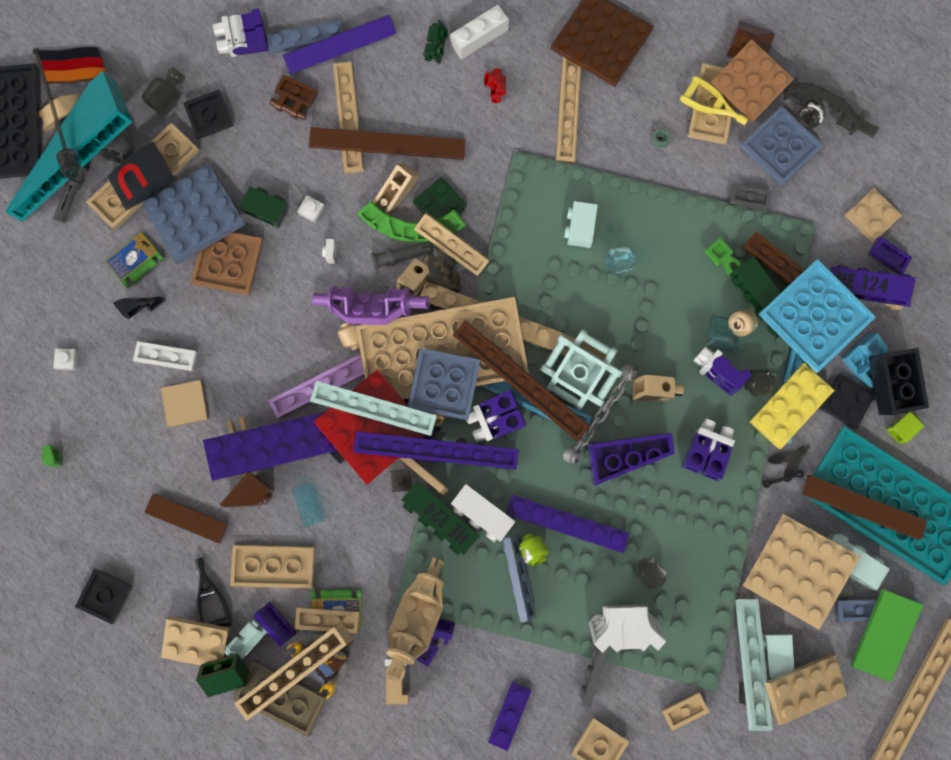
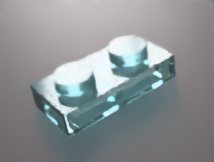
M308 483L292 489L304 528L324 522L325 520L313 484Z

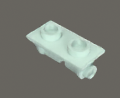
M253 619L240 631L241 637H235L226 646L224 652L227 656L239 654L243 660L267 632L257 620Z

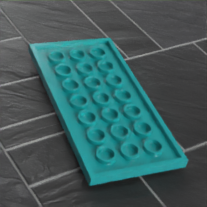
M841 427L812 476L926 520L927 524L922 539L910 538L809 497L806 498L940 585L946 586L951 578V494L847 427Z

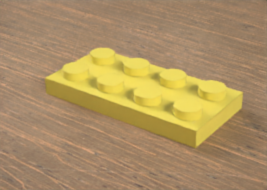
M803 363L754 415L749 423L778 449H782L834 392V389Z

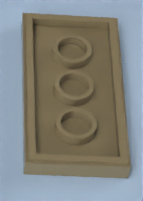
M252 660L248 668L250 672L246 687L238 689L233 699L235 701L240 700L275 673L276 670L256 660ZM298 682L259 713L308 737L327 696Z

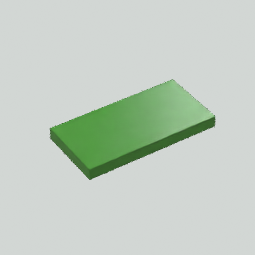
M882 588L850 665L892 682L924 605Z

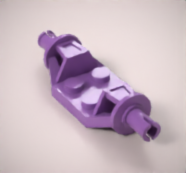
M331 286L328 294L314 293L312 295L314 306H328L332 314L338 315L348 324L387 325L401 315L409 316L412 308L428 309L430 304L429 296H412L410 288H404L403 290L389 288L387 293L380 294L356 293L352 287L338 288L337 286ZM341 301L344 302V308L341 307Z

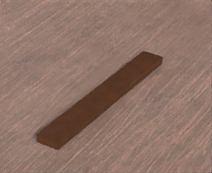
M310 127L309 148L464 160L465 139Z
M466 320L452 335L574 440L578 442L589 429V424Z

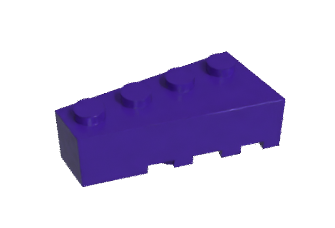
M660 433L587 444L592 483L595 486L675 454L672 433Z

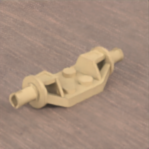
M432 558L427 573H418L416 580L402 596L388 631L389 648L386 653L393 658L386 677L390 680L393 677V681H399L404 665L414 664L416 659L429 648L443 611L442 588L444 587V582L438 577L444 562L440 559L437 563V558ZM412 646H415L411 654H409Z

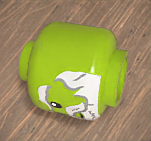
M531 533L524 536L518 547L526 564L537 566L547 560L546 556L549 550L543 538L539 535L534 536Z

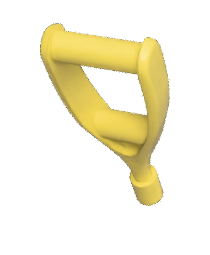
M698 76L692 78V82L686 92L680 97L681 102L703 113L727 115L735 118L736 121L743 125L749 119L742 114L736 113L714 86ZM698 85L708 90L717 98L712 108L690 99Z

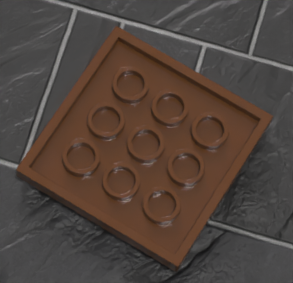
M582 0L552 43L550 50L616 87L652 33L654 26L609 0Z

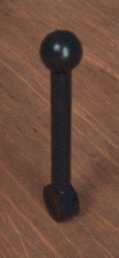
M797 470L794 474L771 481L765 480L762 482V486L769 488L775 483L795 477L801 478L804 476V472Z

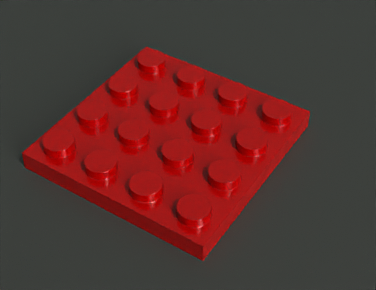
M378 370L374 371L351 390L408 407ZM334 408L328 409L314 421L315 425L366 485L400 457L354 453L355 431L414 438L426 436L425 434Z

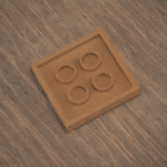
M751 39L710 84L740 114L749 118L748 121L752 124L794 79Z
M231 233L198 252L190 283L196 286L250 296L263 239Z

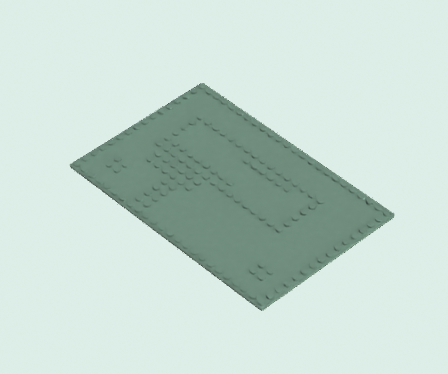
M515 151L486 256L490 260L483 269L475 300L484 303L515 297L518 316L575 338L584 329L591 337L610 348L614 347L617 349L609 364L620 370L625 364H630L638 371L636 379L643 375L674 377L675 384L683 385V395L675 396L667 401L632 400L633 381H628L624 387L623 394L612 404L608 416L597 426L594 431L595 434L589 443L672 433L675 454L595 486L592 483L587 445L580 451L582 456L577 464L566 462L563 460L566 449L569 446L576 447L579 440L578 442L553 421L520 405L500 415L504 416L520 409L527 426L489 441L487 439L475 441L472 432L481 428L479 421L468 424L467 420L446 417L440 432L447 434L443 436L442 441L456 442L458 438H465L469 444L519 449L517 470L432 461L430 474L445 485L449 492L443 496L429 483L426 484V489L451 511L454 508L451 505L452 501L466 484L505 514L511 496L515 495L630 533L624 553L509 516L515 523L504 538L520 536V541L522 542L524 536L532 533L534 536H541L549 550L545 562L537 566L526 564L537 618L520 622V617L516 612V599L512 592L511 575L507 569V556L503 550V539L501 542L496 540L494 543L485 536L487 532L480 527L477 530L469 524L470 519L467 516L463 515L461 518L457 515L480 536L464 555L461 552L457 555L449 548L451 544L446 539L441 541L433 534L435 530L430 525L426 528L418 521L420 517L418 515L395 602L396 607L399 606L405 591L416 580L417 574L427 573L431 559L437 558V563L439 559L444 562L438 577L444 582V587L442 588L443 611L440 619L593 659L591 653L594 643L588 624L589 621L596 614H603V606L641 604L648 606V612L658 620L666 643L659 651L650 644L644 652L641 649H621L617 653L609 646L605 662L705 689L716 690L770 443L749 421L782 386L790 346L781 337L776 338L771 335L767 330V324L760 318H758L756 330L747 336L739 337L730 331L728 320L734 312L740 309H749L755 313V308L744 299L741 289L732 283V277L725 272L724 266L720 264L717 267L704 252L721 238L733 251V254L730 256L737 259L742 265L753 258L742 247L755 232H758L806 270L815 224L761 210L729 205L728 202ZM574 201L598 205L593 242L590 248L567 245L568 238H564L566 226L570 227V219H567L568 208L573 207ZM627 246L628 248L625 249L626 259L615 260L617 256H620L619 254H622L617 251L618 248ZM613 250L616 251L615 253H613L614 257H611L610 253ZM758 261L780 292L789 286ZM733 264L729 265L733 271L736 269ZM523 341L529 374L547 388L552 377L542 372L540 367L546 363L552 351ZM705 346L713 353L717 350L723 353L721 356L728 358L730 364L738 371L742 372L746 369L752 374L741 389L732 396L713 383L706 376V373L704 375L700 374L699 370L701 367L693 362ZM559 355L552 367L553 370H558L565 356ZM605 370L592 391L594 395H597L610 375L609 371ZM618 377L604 399L603 406L608 401L610 392L621 382V378ZM557 382V387L575 398L581 399V396ZM480 386L475 387L471 410H473L474 406L498 395ZM618 388L613 393L615 397H617V395L620 393ZM552 393L564 404L572 408H575V406H573L572 404L568 403L567 401ZM587 399L580 412L592 417L589 424L591 425L595 414L601 406ZM602 410L598 417L602 419L606 412H603ZM705 419L716 423L713 432L720 434L723 426L734 429L732 440H735V443L732 447L723 479L720 481L700 475L701 472L695 473L681 467L694 433ZM587 432L583 439L587 441L591 434H588ZM651 561H656V562L658 561L660 564L657 565V564L654 562V563L651 565L650 562H651ZM659 565H662L666 569V576L662 573L656 577L652 573L651 567L655 568L657 572V569L660 571Z

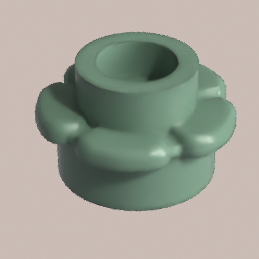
M659 129L655 131V134H652L651 141L655 147L668 146L670 135L666 130Z

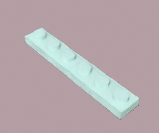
M316 381L310 402L428 436L432 434L437 417L433 414Z
M738 599L735 602L749 731H771L773 727L770 700L765 685L767 674L758 599Z

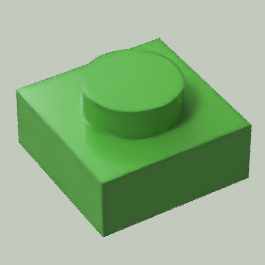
M46 445L42 447L43 453L41 457L47 467L56 468L63 465L58 446Z

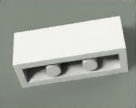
M496 5L451 33V46L462 60L508 31L509 19L500 6Z
M466 484L451 503L454 506L453 512L461 518L463 515L467 516L470 519L468 523L477 530L480 527L487 532L485 536L494 543L496 540L501 542L515 523L513 519Z

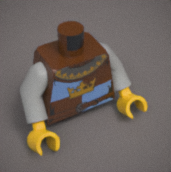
M325 633L310 634L297 643L290 644L287 649L290 647L296 649V653L291 657L297 656L301 653V650H305ZM353 640L313 670L324 684L319 693L323 689L329 691L326 699L332 696L334 689L346 677L349 668L347 659L350 656L345 649L353 643Z

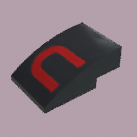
M154 142L133 153L107 177L126 211L160 193L161 187L176 180Z

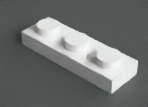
M137 341L133 361L194 372L198 352Z

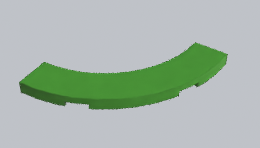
M373 200L357 213L370 227L390 238L417 243L429 241L414 230L418 222L398 219L383 211ZM455 209L436 219L454 233L467 225Z

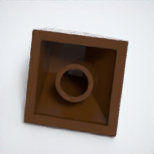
M739 21L726 56L734 58L751 39L768 54L775 33Z
M247 472L220 505L232 509L266 505L272 499L274 489L257 475Z

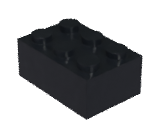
M919 348L868 356L879 415H896L929 408Z

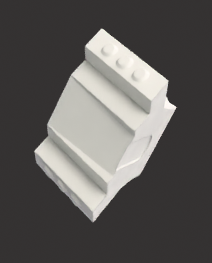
M641 604L603 606V614H596L588 623L593 643L602 653L609 646L617 653L621 649H641L644 652L650 644L659 651L666 643L658 620L648 612V606Z

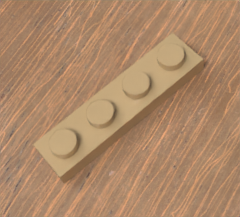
M427 212L414 228L415 231L477 276L490 260Z

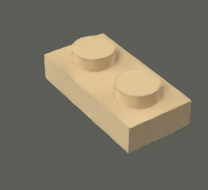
M696 692L661 710L671 731L709 713L700 692Z

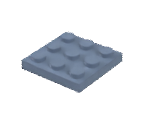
M781 106L740 147L782 187L824 145Z
M420 348L408 407L426 413L469 421L481 360Z

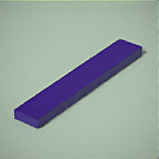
M388 14L282 56L289 73L293 74L392 36L396 32Z

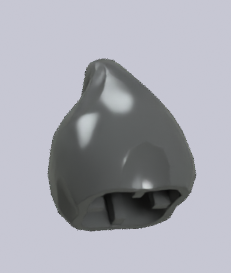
M128 127L99 152L103 159L121 164L132 155L133 142Z

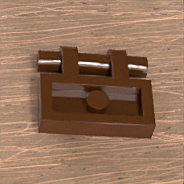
M283 75L275 89V93L280 97L278 100L271 98L269 105L275 107L277 111L291 114V117L295 119L305 120L307 113L301 111L303 106L308 109L311 108L318 95V90ZM287 100L295 102L294 107L286 104Z

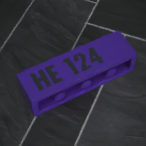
M843 265L830 268V272L858 300L911 307L916 278L909 274L892 275L887 271L869 272L865 268L854 270Z

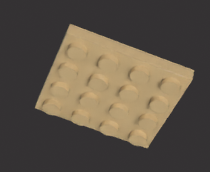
M782 514L743 586L820 630L861 556Z

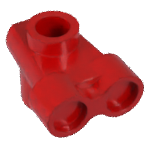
M494 68L492 72L486 71L484 86L491 88V102L499 103L502 100L501 96L506 94V76L502 75L501 69Z

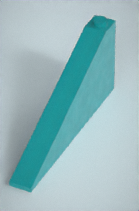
M104 71L88 84L6 208L7 214L23 222L133 122L118 82Z

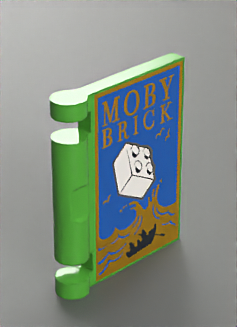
M140 232L104 262L122 284L129 288L130 285L126 281L128 278L135 283L157 265L153 258L157 256L160 261L164 260V258L146 236Z
M312 589V608L360 611L359 629L362 628V589H357V597H352V589H321V598H316L317 591Z

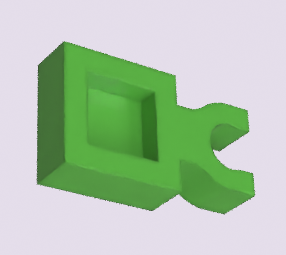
M721 238L704 252L717 267L722 264L728 275L733 272L729 267L730 264H733L736 268L741 265L737 259L730 256L733 254V251Z

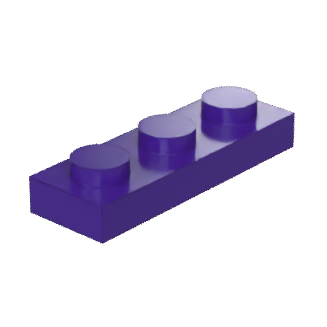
M511 682L488 743L508 751L531 689Z

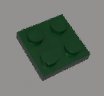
M442 176L412 200L413 204L423 215L427 212L435 219L443 217L454 209L459 214L467 207L466 202Z

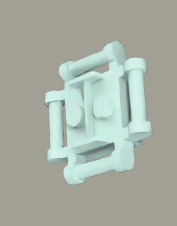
M582 329L575 342L560 334L557 339L558 343L546 363L540 367L542 372L552 377L546 389L575 406L574 409L578 411L582 409L587 399L602 407L605 402L604 399L614 382L623 373L617 367L609 364L617 349L614 347L610 348L591 337L584 329ZM582 341L606 354L605 360L581 347ZM566 345L570 350L558 370L555 371L552 367ZM605 370L609 371L610 375L597 395H594L592 391ZM557 382L581 396V399L579 400L557 387Z

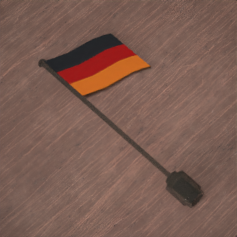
M80 47L65 50H39L34 48L32 52L36 55L63 148L56 155L59 168L66 178L75 179L80 176L82 167L77 152L66 146L48 84L90 81L102 71L106 74L107 72L99 49L96 47Z

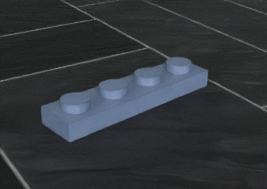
M341 20L268 33L266 37L269 52L272 55L297 50L341 33L343 29Z
M520 536L504 538L503 550L507 556V569L511 575L512 592L517 603L516 612L520 617V622L530 621L537 618L526 564L518 550L521 543Z
M909 598L911 600L921 603L920 598ZM877 599L836 600L837 622L869 621ZM922 611L919 615L918 620H923Z

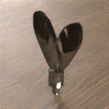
M810 445L801 446L796 451L774 454L769 457L768 462L774 465L788 462L783 477L794 474L799 467L801 457L808 452L807 449L810 448Z

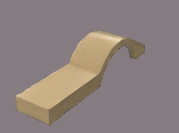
M118 82L123 98L127 102L122 87ZM72 94L58 97L40 110L39 116L44 122L43 130L54 129L57 121L70 113L81 95Z

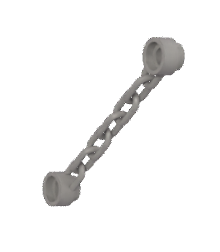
M630 364L623 366L621 369L623 371L620 377L622 379L621 382L610 392L608 401L599 408L594 416V421L579 439L577 446H569L566 449L563 460L570 464H577L582 456L580 451L590 442L597 426L608 416L612 404L623 394L627 382H632L636 379L638 371ZM618 388L620 393L617 395V397H615L613 393ZM603 410V412H606V413L604 414V416L602 417V419H600V417H598V415H599L600 412ZM588 432V434H591V435L589 436V438L587 439V441H585V439H583V437H584L585 434Z

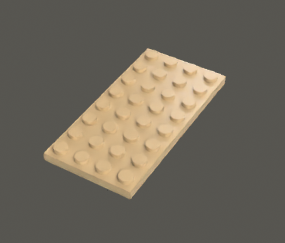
M515 297L396 318L387 325L363 324L356 326L365 379L378 370L399 396L405 400L410 399L420 348L479 359L452 336L465 320L529 374ZM480 362L476 387L505 381L484 362Z

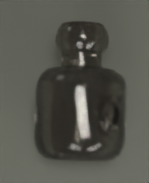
M171 67L165 79L157 76L151 81L142 94L143 102L160 115H167L172 108L177 107L176 103L182 96L177 87L179 84L184 83L186 77L177 69Z

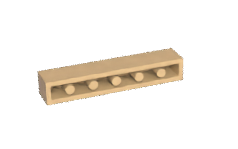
M340 622L234 704L245 720L248 721L353 640V637L342 622Z

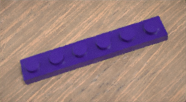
M515 495L511 496L506 511L508 516L621 553L625 551L630 534Z

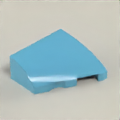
M866 333L841 359L859 380L867 387L872 388L874 385L868 356L886 353L888 347L878 333Z

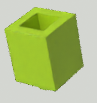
M906 412L901 414L885 430L898 444L908 443L925 426L916 414Z

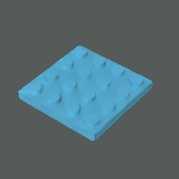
M818 259L758 314L816 373L826 366L876 318Z

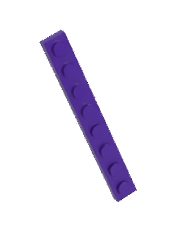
M355 431L353 452L517 470L519 449Z

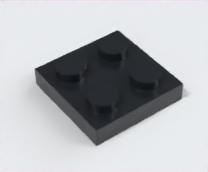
M219 89L183 103L197 139L234 126Z
M839 374L831 386L834 392L824 401L820 410L857 429L874 399L875 393Z
M94 568L75 607L107 623L115 624L133 585Z

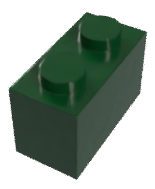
M251 186L240 205L241 210L245 214L276 228L280 227L289 209L284 198L278 195L273 197L266 190L260 187L255 189Z
M235 654L201 664L196 681L207 697H212L246 687L250 670L240 655Z

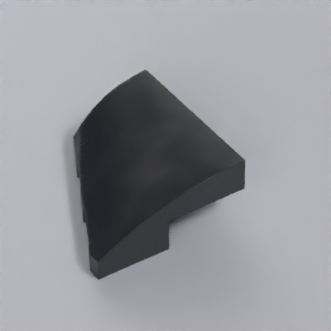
M162 296L123 298L113 302V304L122 316L130 319L144 308L152 312L165 302V299Z

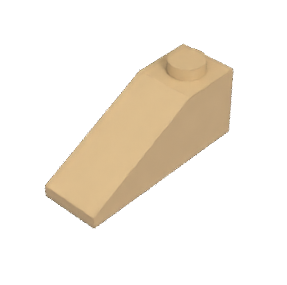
M397 164L374 199V202L383 211L391 214L411 191L421 175L407 164Z

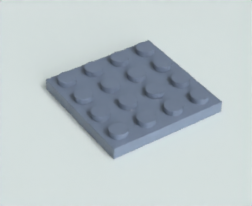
M210 164L184 177L142 203L177 265L246 225Z

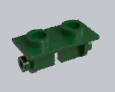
M438 20V24L433 23L429 27L427 41L432 43H426L423 53L425 61L431 62L434 59L438 64L441 63L444 55V45L448 37V29L441 20Z

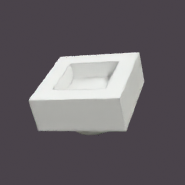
M306 196L297 212L299 215L316 223L325 206L323 203Z
M326 239V245L322 247V256L330 264H336L337 244L334 239Z
M55 349L53 368L56 370H76L78 350Z

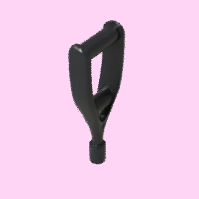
M203 558L194 559L200 576L196 602L198 621L204 623L202 598L216 594L222 604L226 617L209 622L208 624L231 626L232 618L227 603L221 592L206 575ZM205 583L210 586L209 588L203 589Z

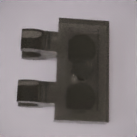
M436 249V257L432 254L428 255V260L430 261L428 268L431 280L451 291L459 292L462 290L461 278L454 271L457 261L448 256L449 263L447 264L443 261L445 257L444 252Z

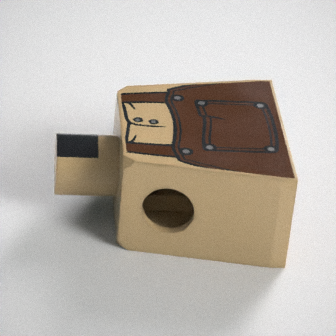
M643 375L633 381L632 400L667 401L675 396H682L684 388L682 384H675L674 377Z

